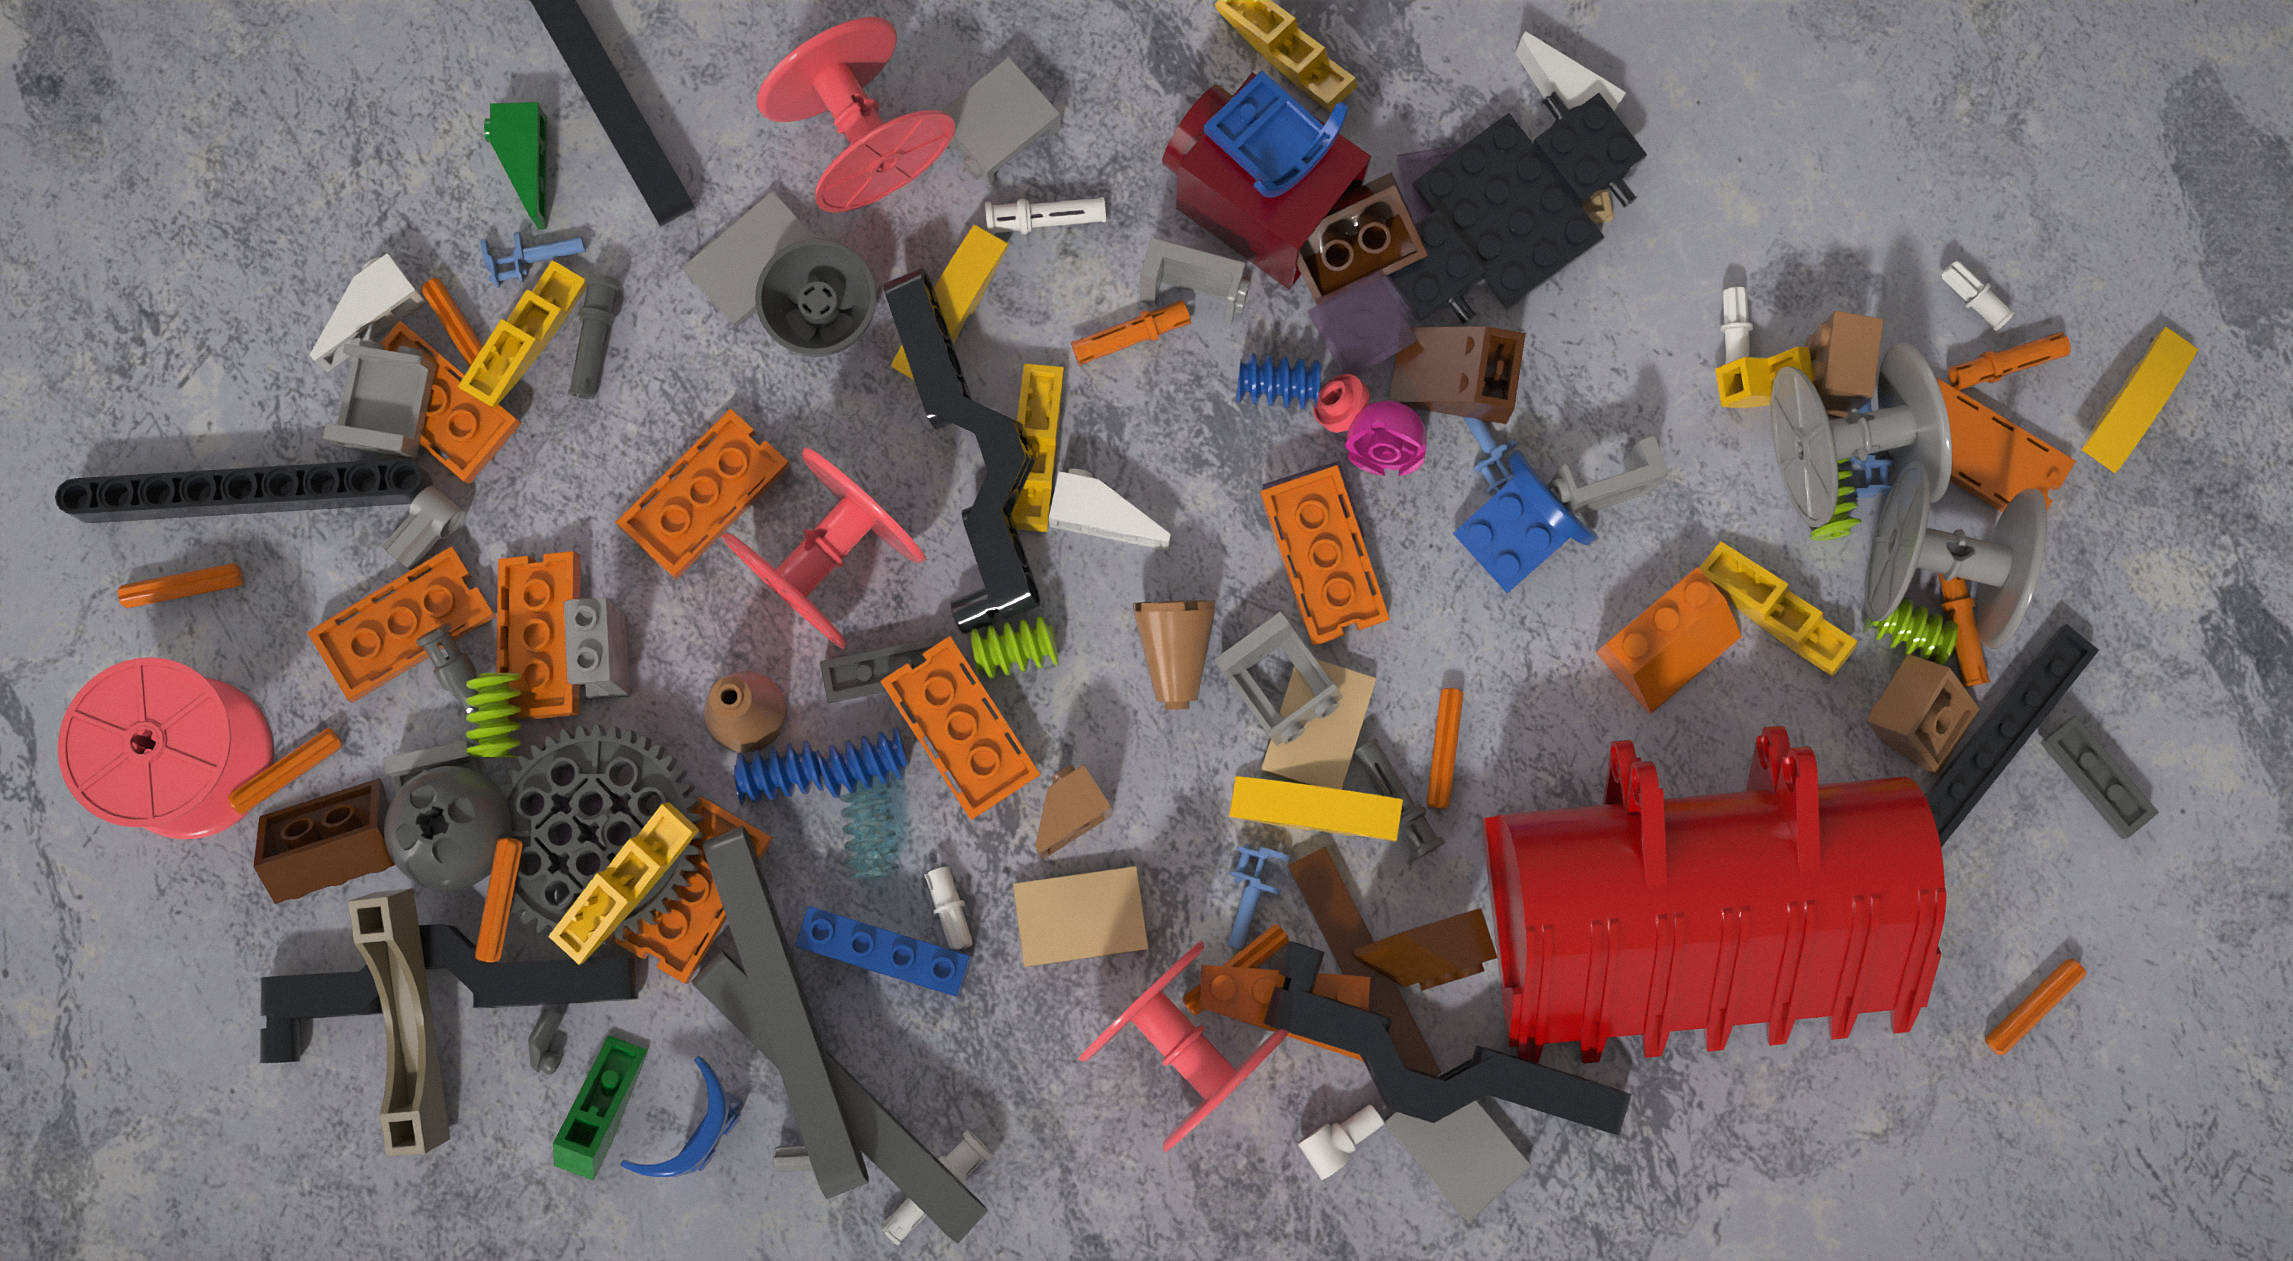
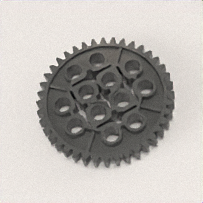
M594 724L591 736L587 728L583 726H577L575 737L571 732L564 729L561 730L560 743L555 738L546 736V750L533 744L530 746L533 759L530 760L521 755L517 757L522 769L520 771L510 768L506 770L508 776L512 779L510 784L498 782L497 786L504 793L511 811V838L522 841V851L512 900H515V902L512 904L510 912L512 914L525 912L522 923L531 926L537 922V933L546 934L550 930L552 932L598 872L606 870L624 846H619L616 841V832L619 827L628 824L631 828L630 838L638 836L652 817L646 811V804L650 797L659 794L662 804L670 802L694 825L704 821V816L692 813V810L701 804V800L687 797L696 788L695 785L690 782L680 783L687 775V771L683 768L672 770L677 759L671 755L662 758L665 748L659 744L650 748V738L643 735L636 741V732L629 729L621 737L620 728L612 725L606 734L604 727ZM572 765L575 769V777L570 784L563 786L560 780L561 773L566 767ZM631 765L634 771L633 779L629 784L621 786L618 781L619 772L625 766ZM615 794L630 799L628 805L631 808L630 811L635 816L619 811L622 806ZM542 795L545 803L544 808L539 814L533 816L530 811L531 801L536 796ZM595 795H601L603 807L598 814L591 816L588 812L589 801ZM564 797L571 799L569 802L572 808L570 813L561 811L564 806L560 801ZM569 824L572 828V838L567 844L561 846L558 842V832L561 827ZM587 825L598 828L596 835L601 844L590 841L593 836L589 832L590 828ZM698 831L664 875L602 944H611L613 933L618 940H628V927L635 934H643V920L650 925L656 926L658 924L656 911L668 915L671 913V909L666 901L672 899L681 902L683 898L677 891V887L679 885L691 887L692 883L684 874L686 871H698L699 867L691 862L690 858L691 856L703 855V850L693 846V841L705 838V833ZM539 854L542 862L541 868L536 874L530 875L527 869L528 860L531 856ZM555 854L569 858L566 864L570 868L569 872L571 874L558 871L561 864ZM598 854L601 862L600 868L595 874L588 875L585 868L586 861L591 855ZM566 883L570 891L569 898L564 904L558 905L555 900L556 889Z

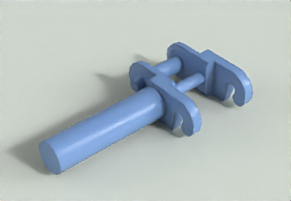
M515 232L516 250L513 251V256L494 259L488 250L489 243L487 239L480 240L484 266L491 272L492 276H488L490 282H494L496 288L500 287V281L518 278L521 283L525 282L524 275L528 273L527 269H523L522 265L586 252L582 236L524 248L521 243L523 241L521 233ZM510 262L515 263L516 269L499 273L497 265Z
M1871 400L1858 410L1859 414L1872 411ZM1875 453L1867 454L1866 461H1860L1856 457H1852L1849 461L1842 464L1846 465L1852 462L1853 465H1860L1862 469L1865 468L1866 487L1856 488L1855 492L1845 496V498L1855 495V498H1872L1878 492H1883V495L1889 494L1893 484H1890L1888 467L1894 465L1893 460H1886V457H1880V460H1876ZM1871 468H1880L1881 484H1872Z
M1463 417L1483 452L1489 458L1485 461L1482 458L1479 459L1474 471H1482L1490 485L1486 490L1488 493L1493 491L1498 493L1502 486L1509 483L1515 477L1513 473H1509L1502 462V454L1515 448L1518 442L1516 439H1513L1508 445L1503 444L1499 446L1483 420ZM1497 463L1505 476L1499 481L1496 480L1489 466Z
M1245 844V847H1237L1236 850L1241 852L1237 870L1230 871L1229 875L1236 877L1235 882L1241 883L1243 879L1249 881V885L1244 888L1228 943L1229 947L1238 950L1245 948L1261 891L1280 895V889L1260 883V874L1264 860L1268 856L1289 862V855L1264 847H1260L1257 852L1251 850L1252 845ZM1250 856L1259 858L1254 876L1245 874Z

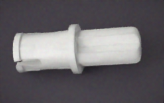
M1960 261L1953 262L1942 273V279L1966 301L1964 306L1966 308L1972 307L1993 326L1995 331L2006 324L2015 314L1989 289L1991 287L1989 283L1984 285Z
M1729 287L1723 292L1724 325L1720 327V330L1725 333V364L1742 357H1750L1749 331L1753 330V324L1749 323L1748 295L1745 287Z
M941 867L928 872L924 876L936 908L933 914L940 918L949 948L953 951H961L970 947L973 941L962 910L966 905L964 901H960L950 867Z

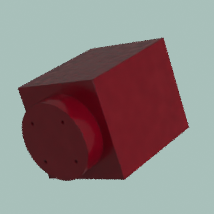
M1252 72L1234 95L1216 84L1210 87L1194 103L1172 135L1165 149L1162 165L1178 176L1176 209L1290 290L1302 275L1297 266L1300 248L1342 195L1364 185L1371 156L1339 134L1321 161L1294 187L1278 197L1267 198L1254 188V183L1257 180L1204 133V125L1256 76ZM1315 117L1322 125H1325L1324 122Z

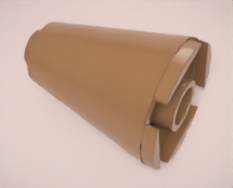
M1215 600L1133 603V612L1156 701L1165 702V709H1189V701L1198 700L1216 609Z
M753 671L735 672L718 680L711 688L704 705L705 724L713 739L729 750L742 753L754 752L755 749L762 750L774 742L780 734L779 732L787 715L785 699L779 687L767 676Z

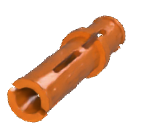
M1179 300L1152 312H1149L1148 309L1140 312V316L1070 343L1078 365L1082 366L1092 360L1128 348L1148 339L1151 342L1159 339V335L1189 325L1191 320L1184 301Z
M2057 332L1996 353L1994 351H1987L1982 353L1977 359L1950 366L1948 369V379L1951 386L1959 391L1979 383H1995L2007 374L2067 357L2071 352L2070 342L2063 332Z
M1937 573L1944 599V604H1941L1942 612L1947 613L1948 621L1952 620L1958 624V640L1955 645V651L1961 670L1963 687L1989 683L1990 678L1985 666L1972 608L1976 606L1975 600L1970 598L1966 580L1954 577L1951 581H1946L1941 573Z

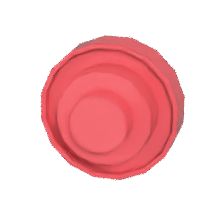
M1343 374L1336 376L1319 391L1317 408L1315 403L1313 408L1315 419L1328 431L1338 433L1348 430L1356 415L1369 405V389L1355 375Z

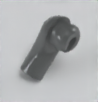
M547 1008L544 1009L528 1038L530 1066L536 1072L543 1071L545 1074L551 1075L557 1071L561 1057L557 1052L550 1051V1042L563 1017L559 1013Z

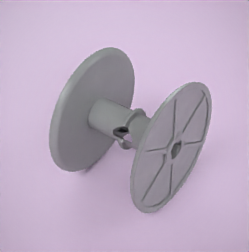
M1901 342L1892 346L1885 354L1878 379L1879 410L1859 414L1857 409H1853L1848 413L1847 417L1833 420L1828 419L1825 407L1815 386L1801 370L1794 367H1784L1778 371L1772 386L1770 407L1774 449L1789 498L1800 517L1808 525L1821 527L1834 514L1839 487L1838 460L1856 457L1860 461H1866L1867 454L1887 450L1890 460L1894 461L1893 467L1897 475L1912 461L1920 462L1925 466L1930 479V503L1937 502L1945 494L1952 468V441L1949 419L1937 379L1925 357L1913 345Z
M1912 461L1903 468L1895 480L1885 501L1874 534L1865 584V604L1868 617L1872 621L1880 622L1887 619L1897 609L1910 585L1916 568L1941 573L1946 581H1951L1954 577L1978 582L1976 596V627L1978 635L1985 646L1991 649H1998L2007 643L2017 630L2037 584L2047 534L2045 499L2038 489L2029 488L2019 492L2003 511L1990 542L1966 537L1962 529L1949 533L1927 528L1931 495L1930 479L1925 466L1920 462ZM1954 542L1962 546L1954 549L1947 546V543Z

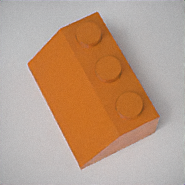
M1696 567L1603 645L1596 654L1644 709L1651 714L1739 640L1742 635L1725 597L1704 573Z

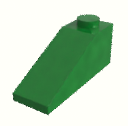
M538 102L490 103V118H485L484 120L486 141L491 143L531 220L538 230L546 229L547 116Z
M608 1035L553 1142L555 1167L591 1180L595 1179L612 1145L644 1064L648 1049Z

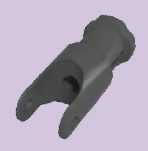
M446 623L416 639L415 642L418 646H423L436 667L433 672L442 688L459 699L465 710L471 714L479 711V709L467 705L466 699L479 694V692L467 688L466 682L477 678L476 668L468 654L461 653L450 634L452 627L450 623ZM438 642H441L442 646L447 652V658L444 657L441 650L439 649L437 645Z

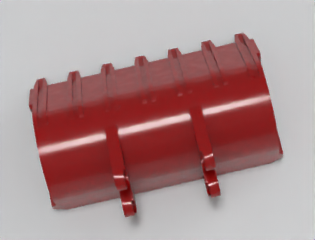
M1770 726L1764 727L1761 736L1756 738L1746 791L1664 799L1663 788H1659L1657 771L1653 761L1641 762V757L1636 758L1633 742L1631 740L1612 741L1602 805L1498 814L1494 817L1481 819L1507 1041L1509 1047L1517 1048V1055L1521 1059L1539 1063L1544 1044L1579 1041L1582 1063L1600 1062L1607 1038L1641 1035L1645 1058L1658 1057L1663 1054L1670 1032L1704 1029L1707 1052L1721 1051L1726 1046L1732 1026L1766 1023L1769 1046L1783 1045L1787 1043L1795 1020L1828 1017L1831 1040L1845 1039L1849 1037L1858 1014L1890 1011L1893 1034L1907 1033L1911 1031L1920 1008L1927 1007L1942 955L1938 944L1945 920L1947 891L1936 823L1925 795L1917 783L1909 777L1902 776L1818 784L1817 762L1812 748L1809 746L1790 748L1789 737L1785 727Z

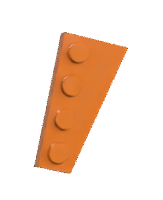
M1201 964L1198 1007L1276 1032L1279 1029L1268 1026L1263 1021L1274 986L1282 987L1286 976L1278 974L1279 970ZM1318 973L1313 993L1369 1010L1370 977ZM1292 1033L1287 1035L1288 1037L1363 1061L1359 1054Z

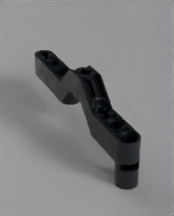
M920 268L884 283L887 302L924 410L931 425L937 430L953 423L974 433L988 471L973 506L963 509L961 512L963 524L985 585L983 589L951 601V611L955 623L961 633L967 634L972 632V629L978 630L995 623V614L1000 613L1004 619L1040 606L1039 592L1012 517V511L1033 468L1035 459L1022 423L972 400L934 287L926 271Z
M446 924L419 925L425 970L448 969L473 992V1008H503L639 999L637 956L588 958L580 965L573 959L495 964L494 962H484L476 959L475 952L477 946L455 926ZM367 964L360 971L261 977L260 1016H266V1028L260 1029V1063L300 1061L301 1019L383 1014L380 997Z
M1288 941L1278 973L1286 977L1282 987L1274 986L1263 1023L1276 1029H1286L1289 1033L1359 1054L1385 1105L1393 1111L1435 1123L1477 1099L1490 1095L1604 1132L1620 1135L1632 1094L1608 1085L1480 1045L1475 1046L1471 1059L1438 1077L1404 1066L1388 1035L1393 1019L1313 993L1325 952Z

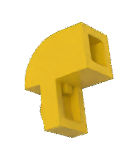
M1797 346L1769 358L1742 357L1715 368L1721 407L1752 408L1771 405L1774 379L1778 371L1784 367H1794L1801 370L1812 382L1813 369L1809 347Z

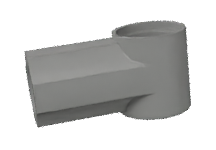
M432 485L422 490L416 496L409 508L410 515L382 545V548L409 570L414 569L439 539H445L452 535L462 524L466 515L461 507Z

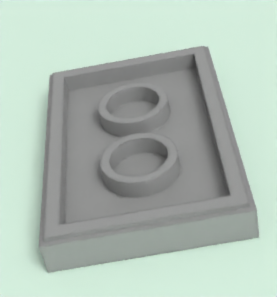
M771 191L687 262L682 269L737 328L757 311L755 302L756 286L759 276L768 261L780 250L793 243L817 238L779 197Z
M1445 1067L1441 1071V1073L1437 1075V1077L1449 1071L1450 1069L1448 1067ZM1477 1101L1466 1105L1435 1123L1396 1111L1383 1121L1466 1222L1473 1219L1532 1167Z

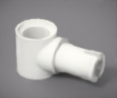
M1369 1104L1340 1125L1336 1122L1333 1125L1329 1123L1322 1125L1302 1139L1298 1146L1321 1180H1324L1353 1159L1350 1154L1356 1150L1354 1146L1382 1127L1384 1122L1374 1107Z

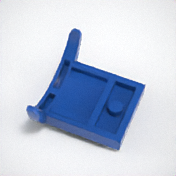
M1261 71L1204 125V133L1257 180L1254 183V188L1267 198H1273L1284 194L1294 187L1326 155L1342 129L1348 112V106L1344 102L1337 103L1326 124L1322 125L1264 71Z
M1516 450L1509 457V464L1515 477L1453 532V535L1506 593L1510 592L1568 539L1572 538L1587 546L1598 539L1596 532L1580 521L1548 488L1528 463L1524 454L1519 450Z
M697 1056L694 1061L705 1078L708 1090V1110L703 1121L676 1157L659 1164H638L623 1160L621 1166L632 1172L650 1177H678L695 1173L697 1170L703 1171L716 1153L714 1146L722 1134L727 1136L739 1121L742 1114L737 1109L742 1104V1101L730 1092H725L720 1079L712 1067L702 1057Z

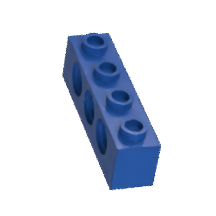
M811 906L807 907L795 944L797 948L957 998L961 997L973 959L966 954Z

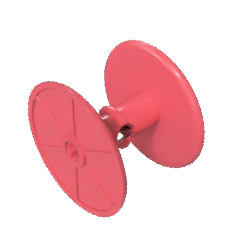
M865 17L836 25L809 39L787 55L770 72L757 95L756 104L759 112L765 118L775 122L800 121L829 110L835 119L834 125L838 127L837 132L844 134L851 144L830 163L817 183L815 200L818 207L826 212H846L867 206L910 183L941 156L955 133V122L952 117L939 110L916 111L884 123L878 113V101L873 98L869 99L863 90L882 71L896 47V30L893 24L884 18Z
M804 447L802 450L804 462L822 484L839 500L838 504L812 531L809 529L803 531L805 539L776 569L734 535L724 533L720 537L775 593L825 637L841 649H844L846 639L807 599L810 593L835 566L840 568L844 566L842 559L869 530L873 531L884 542L910 561L920 564L927 559L919 546L903 528L866 492L827 459L814 450Z
M147 657L127 660L115 664L94 676L71 701L62 720L58 737V760L63 779L72 795L87 811L100 819L116 825L144 827L156 834L175 839L208 837L220 833L239 822L250 811L244 815H239L229 804V794L272 766L274 757L273 740L265 716L251 698L228 683L204 678L201 674L182 663L163 658Z
M1202 940L1193 946L1137 998L1078 1058L1081 1062L1090 1060L1132 1021L1164 1056L1163 1065L1172 1064L1204 1098L1164 1140L1162 1149L1165 1153L1212 1112L1259 1066L1289 1033L1286 1029H1279L1254 1050L1240 1065L1234 1068L1202 1034L1204 1026L1199 1025L1195 1027L1162 991L1204 950V942Z

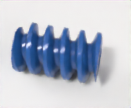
M1250 352L1245 363H1242L1240 359L1236 402L1241 403L1246 392H1250L1252 404L1255 405L1258 404L1262 394H1266L1268 406H1273L1277 397L1282 396L1284 408L1290 407L1294 397L1298 398L1301 410L1306 409L1310 399L1314 400L1315 407L1317 408L1321 379L1320 361L1314 360L1310 369L1306 370L1304 359L1298 358L1293 369H1290L1288 358L1282 356L1277 367H1274L1272 356L1266 354L1261 365H1258L1256 354Z
M898 726L894 727L893 740L891 741L887 739L882 731H879L876 745H872L865 735L861 738V749L859 750L855 748L850 740H847L845 742L844 754H840L833 744L829 745V758L824 759L817 749L824 782L834 798L841 796L842 784L853 794L857 791L858 780L862 782L866 789H871L873 787L874 775L885 785L889 782L891 770L899 780H903L905 778L906 766L909 767Z
M808 740L803 741L800 754L796 753L791 743L787 744L785 756L783 757L779 755L775 746L770 747L769 759L764 760L758 749L754 750L753 759L750 763L747 762L742 752L737 753L734 776L740 805L745 803L746 793L753 803H759L763 790L770 800H775L778 796L779 787L786 797H792L796 784L803 794H809L812 781L819 791H824V779L817 751H813Z

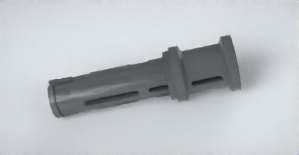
M589 274L584 279V283L587 285L584 306L578 310L582 327L571 385L568 390L569 395L575 397L579 394V398L594 399L595 397L594 392L606 328L610 327L614 322L615 316L612 314L615 292L619 291L621 287L620 281L616 279Z
M1375 738L1357 748L1354 753L1360 759L1380 795L1403 799L1402 805L1406 811L1403 812L1401 810L1398 831H1400L1412 851L1410 855L1412 861L1427 855L1445 843L1443 838L1435 835L1425 818V808L1421 807L1420 804H1414L1398 774L1379 746L1378 740ZM1377 764L1380 766L1381 770L1383 771L1384 775L1386 776L1387 780L1389 781L1390 785L1395 791V795L1392 794L1383 777L1381 776L1380 772L1378 771L1376 767ZM1413 826L1417 828L1418 832L1423 838V843L1420 841L1419 837L1414 831Z

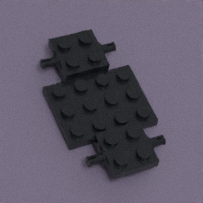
M1554 91L1542 103L1545 104L1556 120L1552 127L1535 138L1533 143L1512 115L1508 113L1413 182V188L1432 211V214L1421 222L1415 223L1428 256L1386 275V277L1420 322L1436 310L1449 306L1463 325L1472 320L1477 314L1474 313L1462 296L1481 280L1486 282L1505 309H1510L1604 240V235L1584 211L1583 206L1601 193L1609 190L1612 191L1623 208H1626L1638 198L1625 183L1624 178L1629 170L1645 160L1647 154L1600 93H1597L1581 106L1568 109L1557 92Z

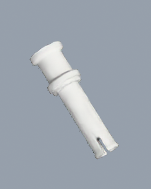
M1104 197L1029 204V201L1024 200V198L1018 199L1017 203L993 205L991 201L985 202L987 231L993 235L995 233L1019 231L1021 235H1027L1028 232H1031V228L1106 222ZM1083 210V213L1049 216L1053 212ZM1030 214H1042V216L1031 218ZM1015 216V219L997 220L998 217Z
M968 1129L963 1133L964 1139L947 1156L941 1155L938 1158L964 1185L968 1183L967 1177L984 1160L990 1161L994 1157L987 1146ZM908 1197L879 1226L882 1231L886 1230L885 1235L892 1242L899 1245L927 1215Z

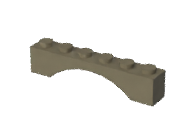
M413 888L374 892L348 901L354 944L364 957L373 976L385 1020L387 1074L380 1111L386 1157L425 1154L450 1140V1132Z

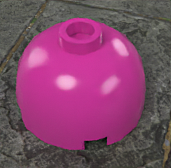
M1394 400L1374 402L1367 405L1356 415L1347 431L1345 449L1349 450L1348 459L1361 470L1385 476L1383 469L1385 468L1399 470L1398 476L1408 475L1417 471L1424 463L1427 430L1419 414L1410 407Z

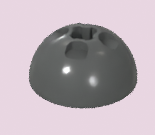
M826 239L799 241L776 253L762 270L755 293L757 314L767 333L774 341L787 350L808 357L834 355L855 344L868 329L876 307L874 279L864 260L847 246ZM828 307L830 308L826 313L821 315V313L826 311Z
M460 766L435 767L409 779L393 797L384 823L386 847L397 868L415 883L439 891L464 889L475 885L491 874L497 840L505 837L511 838L512 834L511 811L500 788L482 773ZM430 827H432V831L435 834V836L432 835Z

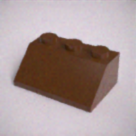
M1392 172L1342 195L1300 248L1297 266L1318 307L1428 256Z
M380 778L259 816L253 868L274 904L289 899H299L308 893L330 886H339L348 880L370 873H380L389 867L395 866L385 843L384 823L389 804Z
M1481 908L1416 927L1352 950L1355 959L1400 986L1407 987L1419 983L1421 991L1484 972L1482 963L1498 958Z

